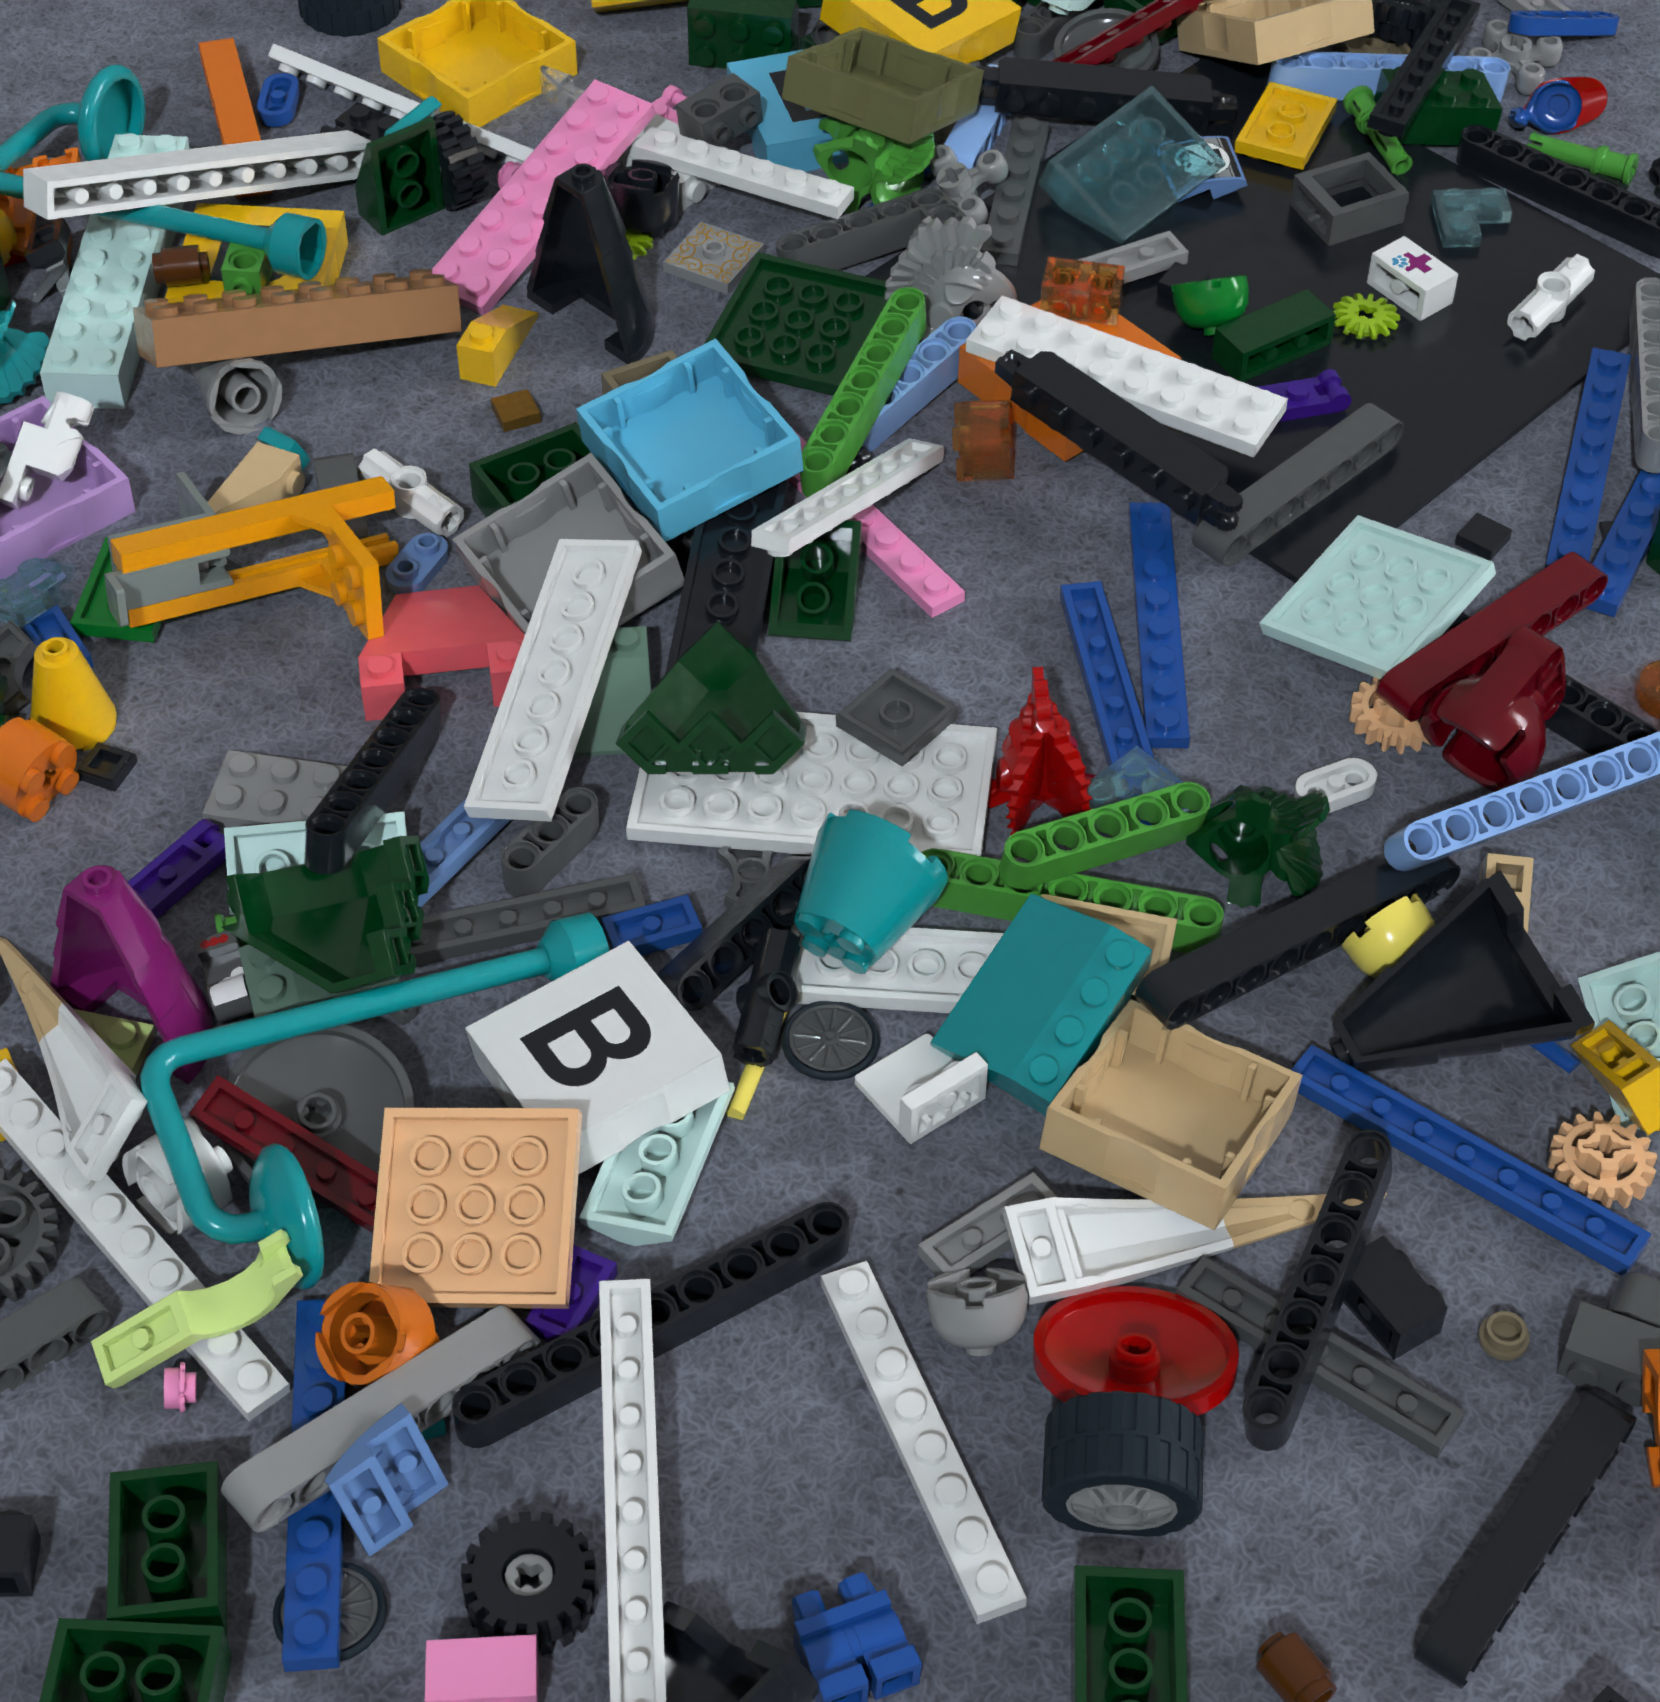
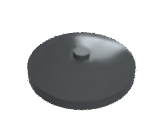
M342 1025L247 1049L234 1064L226 1079L378 1174L384 1108H415L409 1078L397 1057L378 1039L349 1025ZM222 1140L233 1167L245 1182L249 1184L255 1160ZM314 1197L317 1209L331 1208Z

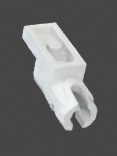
M57 391L51 405L41 420V423L45 424L44 428L25 421L23 422L0 486V502L3 505L19 510L22 500H29L35 479L31 477L32 472L62 482L66 479L74 468L84 441L81 433L71 428L73 426L87 427L89 425L95 408L91 402Z

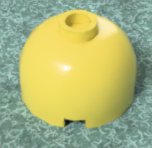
M1413 894L1411 899L1405 896L1369 918L1365 922L1367 925L1364 930L1365 934L1359 939L1356 933L1353 932L1343 942L1342 949L1362 973L1376 979L1386 967L1393 968L1432 926H1435L1434 920L1417 894Z

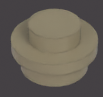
M1500 1311L1487 1317L1481 1323L1478 1341L1481 1348L1491 1357L1498 1360L1511 1361L1520 1358L1527 1351L1530 1335L1525 1322L1518 1315L1508 1311Z

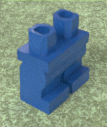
M864 1572L844 1578L838 1583V1593L843 1604L826 1610L818 1591L811 1590L792 1598L791 1610L794 1620L793 1644L801 1664L818 1683L816 1690L819 1692L814 1698L815 1702H868L869 1688L874 1699L878 1700L920 1684L922 1662L913 1644L909 1645L902 1625L895 1611L891 1608V1601L886 1590L883 1589L876 1592Z

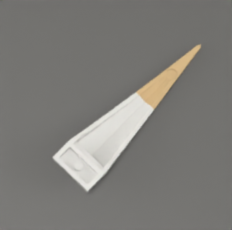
M0 937V955L26 1009L48 1070L61 1121L66 1152L85 1179L102 1182L110 1166L117 1159L120 1149L133 1126L140 1119L148 1101L136 1086V1075L21 953L7 939Z
M1327 1194L1236 1198L1215 1231L1154 1203L1150 1199L1051 1197L1005 1206L1003 1217L1018 1271L1025 1277L1028 1305L1067 1298L1105 1287L1119 1286L1200 1260L1203 1255L1210 1257L1314 1224ZM1349 1199L1343 1203L1356 1206L1363 1202L1358 1199Z

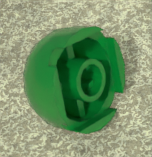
M1247 275L1172 285V298L1177 315L1189 327L1203 328L1204 336L1214 335L1216 327L1242 317L1249 303Z

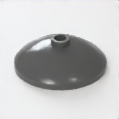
M1101 8L1075 16L1060 29L1055 38L1054 59L1121 21L1133 12L1116 8ZM1154 31L1143 37L1144 41L1141 44L1122 49L1116 53L1115 59L1098 66L1152 70L1159 55L1157 33Z

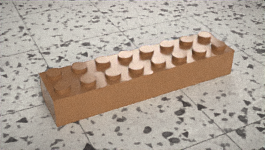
M415 269L409 271L410 276L396 278L395 273H379L373 275L372 281L359 282L357 277H343L335 279L336 285L322 286L319 281H307L298 283V289L284 290V287L279 285L264 286L260 288V293L246 295L245 290H227L222 292V298L207 299L206 294H191L183 296L184 302L169 303L168 299L165 298L148 299L144 301L145 306L133 307L138 355L156 368L459 332L462 329L458 285L446 280L444 275L433 274L432 269Z

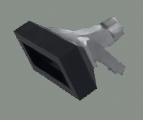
M60 218L29 235L25 258L32 269H46L47 271L40 286L32 295L31 301L39 303L55 283L58 293L64 298L70 279L67 246L71 232L64 218Z

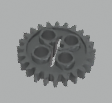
M0 1168V1297L6 1295L9 1300L15 1303L18 1301L15 1289L22 1286L33 1291L35 1285L32 1275L47 1276L49 1274L45 1260L57 1259L58 1254L54 1244L61 1242L62 1238L58 1229L60 1221L56 1209L53 1208L50 1195L48 1193H41L37 1181L26 1185L23 1173L19 1172L8 1181L4 1168Z

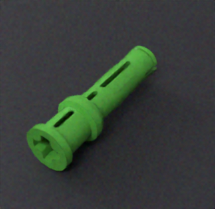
M1363 85L1353 88L1343 99L1345 111L1352 114L1356 119L1355 125L1358 131L1368 134L1378 152L1389 166L1391 173H1395V175L1406 173L1411 168L1413 161L1397 137L1383 136L1377 130L1367 127L1370 113L1376 105L1373 91L1368 86Z
M1532 132L1529 140L1534 144L1542 146L1527 143L1528 146L1569 165L1588 169L1592 175L1600 173L1607 177L1622 180V183L1627 186L1633 181L1639 162V154L1632 153L1630 156L1610 151L1609 146L1605 145L1594 149L1541 135L1537 132Z

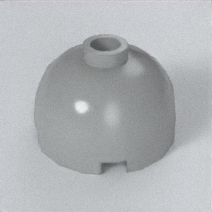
M969 1268L943 1273L930 1279L926 1295L927 1308L931 1323L938 1335L949 1344L964 1348L968 1355L986 1356L993 1354L996 1351V1346L1010 1341L1019 1332L1027 1316L1028 1295L1025 1277L1022 1274L1013 1270L986 1268L987 1277H970Z

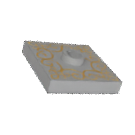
M700 221L663 261V271L729 294L741 281L756 253H765V244Z

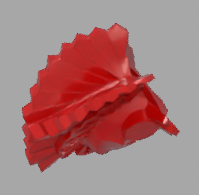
M1043 666L1032 667L1031 693H1029L1024 707L1021 708L1019 717L1013 719L1009 724V733L1001 748L1003 757L998 759L996 779L991 781L988 808H994L1009 802L1006 805L1009 813L1005 818L1011 820L1006 827L1013 829L1010 835L1023 830L1032 813L1043 803L1057 810L1065 818L1092 810L1089 807V802L1092 799L1099 798L1101 794L1099 789L1102 781L1097 779V776L1085 772L1086 766L1082 763L1081 754L1077 750V741L1071 734L1070 723L1067 718L1058 712L1057 705L1051 700L1048 680L1044 679Z

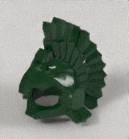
M1240 785L1234 790L1233 794L1228 795L1223 800H1219L1216 804L1210 805L1203 826L1186 837V845L1215 871L1230 879L1227 896L1228 904H1237L1241 908L1249 905L1258 907L1261 904V887L1265 875L1270 870L1280 880L1287 881L1292 895L1302 898L1304 893L1310 894L1313 888H1317L1323 875L1321 869L1323 861L1319 854L1320 847L1316 840L1317 831L1315 828L1327 818V814L1330 811L1327 795L1323 797V793L1317 795L1315 791L1295 799V797L1289 798V795L1285 792L1277 793L1266 786L1253 790ZM1211 843L1216 844L1223 850L1227 856L1225 861L1218 860L1213 854Z

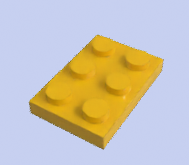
M1269 82L1235 141L1234 152L1247 155L1253 159H1262L1281 164L1287 168L1303 170L1336 111L1338 99Z

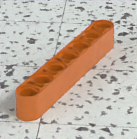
M234 38L199 42L202 67H204V75L209 87V94L220 130L222 145L261 141ZM273 190L236 195V199L271 194Z

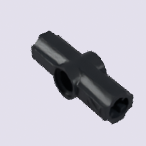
M772 927L762 931L750 981L741 985L737 990L736 1003L741 1016L733 1044L735 1051L733 1057L744 1065L765 1067L773 1063L784 1013L794 1008L798 1001V990L793 976L800 951V937L790 930H779Z

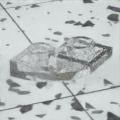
M543 65L539 68L541 96L556 112L564 116L585 90L573 86L572 75Z

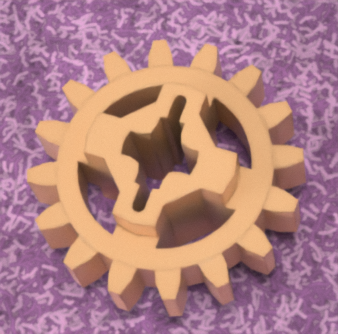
M1373 677L1371 685L1362 681L1359 691L1353 692L1350 705L1349 722L1355 723V734L1366 733L1365 743L1370 745L1376 741L1380 742L1381 751L1386 752L1389 746H1395L1399 754H1404L1405 746H1410L1418 752L1421 750L1422 741L1430 744L1423 734L1420 726L1421 722H1419L1420 719L1410 722L1376 695L1381 679Z
M1595 1111L1592 1121H1587L1584 1116L1577 1114L1573 1125L1563 1122L1558 1135H1554L1549 1148L1551 1154L1547 1165L1548 1168L1556 1170L1553 1179L1562 1184L1567 1183L1569 1188L1592 1201H1601V1205L1609 1210L1613 1201L1617 1200L1625 1209L1629 1207L1632 1196L1639 1200L1644 1198L1646 1189L1651 1187L1656 1173L1654 1165L1657 1153L1648 1151L1651 1143L1650 1138H1637L1635 1134L1638 1126L1636 1124L1629 1125L1626 1128L1620 1126V1116L1616 1114L1610 1122L1604 1121L1599 1111Z

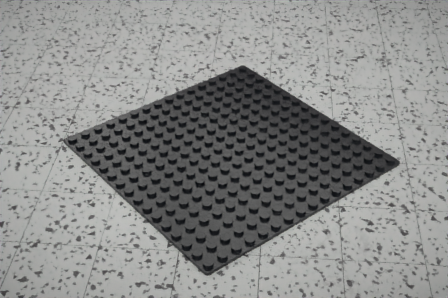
M1205 56L1180 73L1204 75L1211 80L1213 90L1220 91L1222 94L1236 96L1238 106L1235 121L1209 122L1207 132L1103 122L1042 161L1018 265L996 264L995 268L1012 283L1017 294V300L1031 306L1072 281L1083 288L1071 274L1072 261L1170 230L1189 251L1188 262L1184 265L1209 274L1208 280L1247 275L1249 303L1243 316L1306 289L1312 292L1332 311L1336 310L1333 308L1335 302H1340L1343 296H1350L1354 299L1355 293H1361L1364 299H1367L1371 293L1374 294L1373 301L1383 297L1387 299V304L1397 307L1396 313L1400 315V321L1395 322L1398 324V328L1396 330L1388 328L1390 335L1387 337L1380 333L1375 340H1372L1370 336H1363L1362 339L1356 338L1357 335L1351 332L1348 335L1344 334V326L1336 327L1334 325L1330 345L1243 382L1254 387L1313 378L1317 377L1324 370L1334 369L1342 380L1341 387H1345L1352 398L1351 405L1341 412L1278 422L1254 458L1164 425L1225 465L1228 471L1226 484L1233 488L1235 492L1241 493L1367 403H1373L1404 423L1403 435L1391 451L1249 553L1296 583L1357 515L1397 529L1586 379L1593 347L1620 352L1630 344L1629 313L1636 283L1643 278L1653 277L1660 279V274L1422 145L1401 144L1408 156L1411 157L1413 163L1406 173L1402 175L1392 174L1389 166L1378 152L1368 134L1358 131L1355 125L1356 119L1352 114L1345 111L1343 103L1338 100L1336 111L1303 170L1287 168L1281 164L1262 159H1253L1247 155L1235 152L1248 186L1213 199L1209 189L1175 203L1155 149L1176 141L1203 136H1228L1233 149H1235V141L1268 83L1270 63L1254 65ZM1370 152L1409 192V202L1406 207L1404 223L1328 246L1290 206L1294 175ZM1363 186L1331 196L1340 207L1372 198L1371 194ZM995 192L983 199L989 216ZM1403 236L1458 273L1453 303L1422 321L1416 319L1367 284L1372 253ZM900 254L865 277L886 281L890 277L891 268L898 262ZM1576 254L1588 258L1589 264L1595 270L1594 278L1567 305L1563 319L1559 322L1549 323L1536 337H1530L1526 341L1515 337L1511 327L1507 325L1508 316L1536 288L1538 277L1544 272L1555 270L1566 258H1572ZM1168 270L1091 294L1181 357L1182 361L1233 378L1211 358L1214 335L1204 336L1203 328H1192L1183 323L1175 311L1173 298L1157 292L1158 281ZM997 301L992 302L990 304L991 307H993ZM972 302L965 305L963 309L964 317L971 320L977 319L981 315L978 307ZM1359 312V316H1366L1368 319L1372 318L1373 313Z

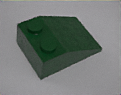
M432 117L366 144L355 185L358 212L381 236L444 209L435 120Z
M846 520L834 527L833 530L814 539L812 543L796 550L792 555L775 557L768 636L851 642L863 541L862 521Z

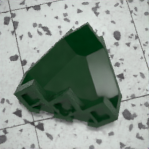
M716 621L691 647L685 650L620 730L616 745L647 774H666V772H692V774L755 772V775H773L805 744L807 727L751 648L748 647L746 649L724 626Z
M397 836L383 840L384 845L355 853L347 866L335 874H318L306 868L305 864L264 873L232 874L226 876L229 888L227 890V901L230 909L236 916L237 922L221 928L331 994L354 991L414 974L417 959L410 953L411 942L420 939L424 911L418 906L419 895L428 893L430 881L419 836Z

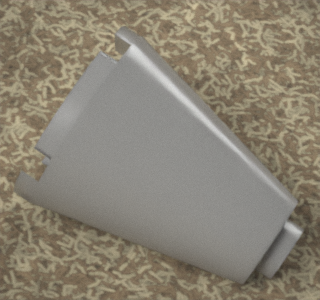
M252 357L191 364L192 374L209 416L224 431L237 435L249 434L260 429L254 425L264 422L267 418L272 420L277 414L282 401V385L273 369L263 361Z

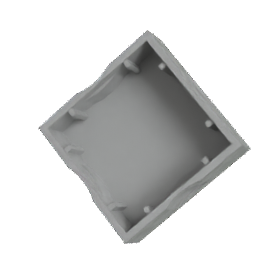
M589 453L541 483L538 488L525 498L499 509L452 539L469 574L524 634L527 631L559 539L638 540L642 554L617 628L678 590L684 584V576L676 554L647 519L628 504L621 488L592 453Z

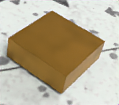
M528 389L491 398L492 410L504 432L541 423L540 411Z

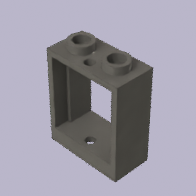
M1370 152L1294 175L1290 206L1328 246L1404 223L1406 207L1409 202V192L1387 171L1384 165ZM1362 186L1372 196V198L1340 207L1331 197Z

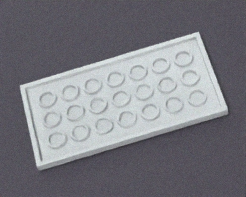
M796 712L807 727L805 744L773 775H755V772H729V774L666 772V774H647L640 768L626 826L627 840L719 848L728 846L731 849L768 850L778 853L812 855L818 830L827 815L831 812L836 816L846 817L849 810L853 809L875 815L904 829L911 834L908 842L913 844L920 852L934 848L982 856L997 742V728L950 724L902 767L836 727V715Z

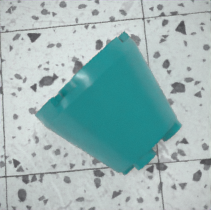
M853 809L849 810L846 817L836 816L830 812L818 830L794 917L797 929L804 936L801 945L816 956L824 957L827 953L841 960L844 966L851 971L865 974L868 968L873 966L938 900L948 882V875L944 865L937 856L930 855L927 859L913 844L908 842L911 837L910 833L885 819Z

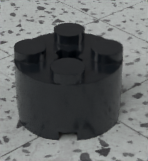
M636 159L632 160V166L621 168V162H617L606 169L605 181L626 230L639 231L641 234L648 235L649 238H657L663 235L664 229L676 223L680 177L678 172L675 175L671 174L672 167L658 161Z

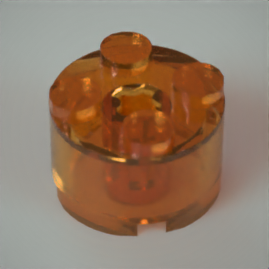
M1010 400L955 402L954 417L957 427L952 428L953 450L958 451L959 457H961L956 458L957 482L1014 479L1015 450H1013V437H1015L1012 402Z

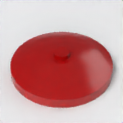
M1111 1286L1069 1296L1050 1307L1036 1325L1033 1337L1032 1360L1036 1374L1042 1384L1062 1402H1066L1068 1399L1078 1395L1083 1396L1093 1392H1141L1157 1397L1161 1396L1177 1404L1180 1403L1187 1407L1190 1412L1199 1416L1219 1405L1232 1391L1237 1379L1239 1347L1228 1325L1214 1312L1197 1302L1175 1293L1154 1288Z

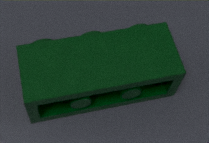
M1306 289L1216 327L1211 358L1235 380L1247 381L1330 345L1336 314L1312 292Z

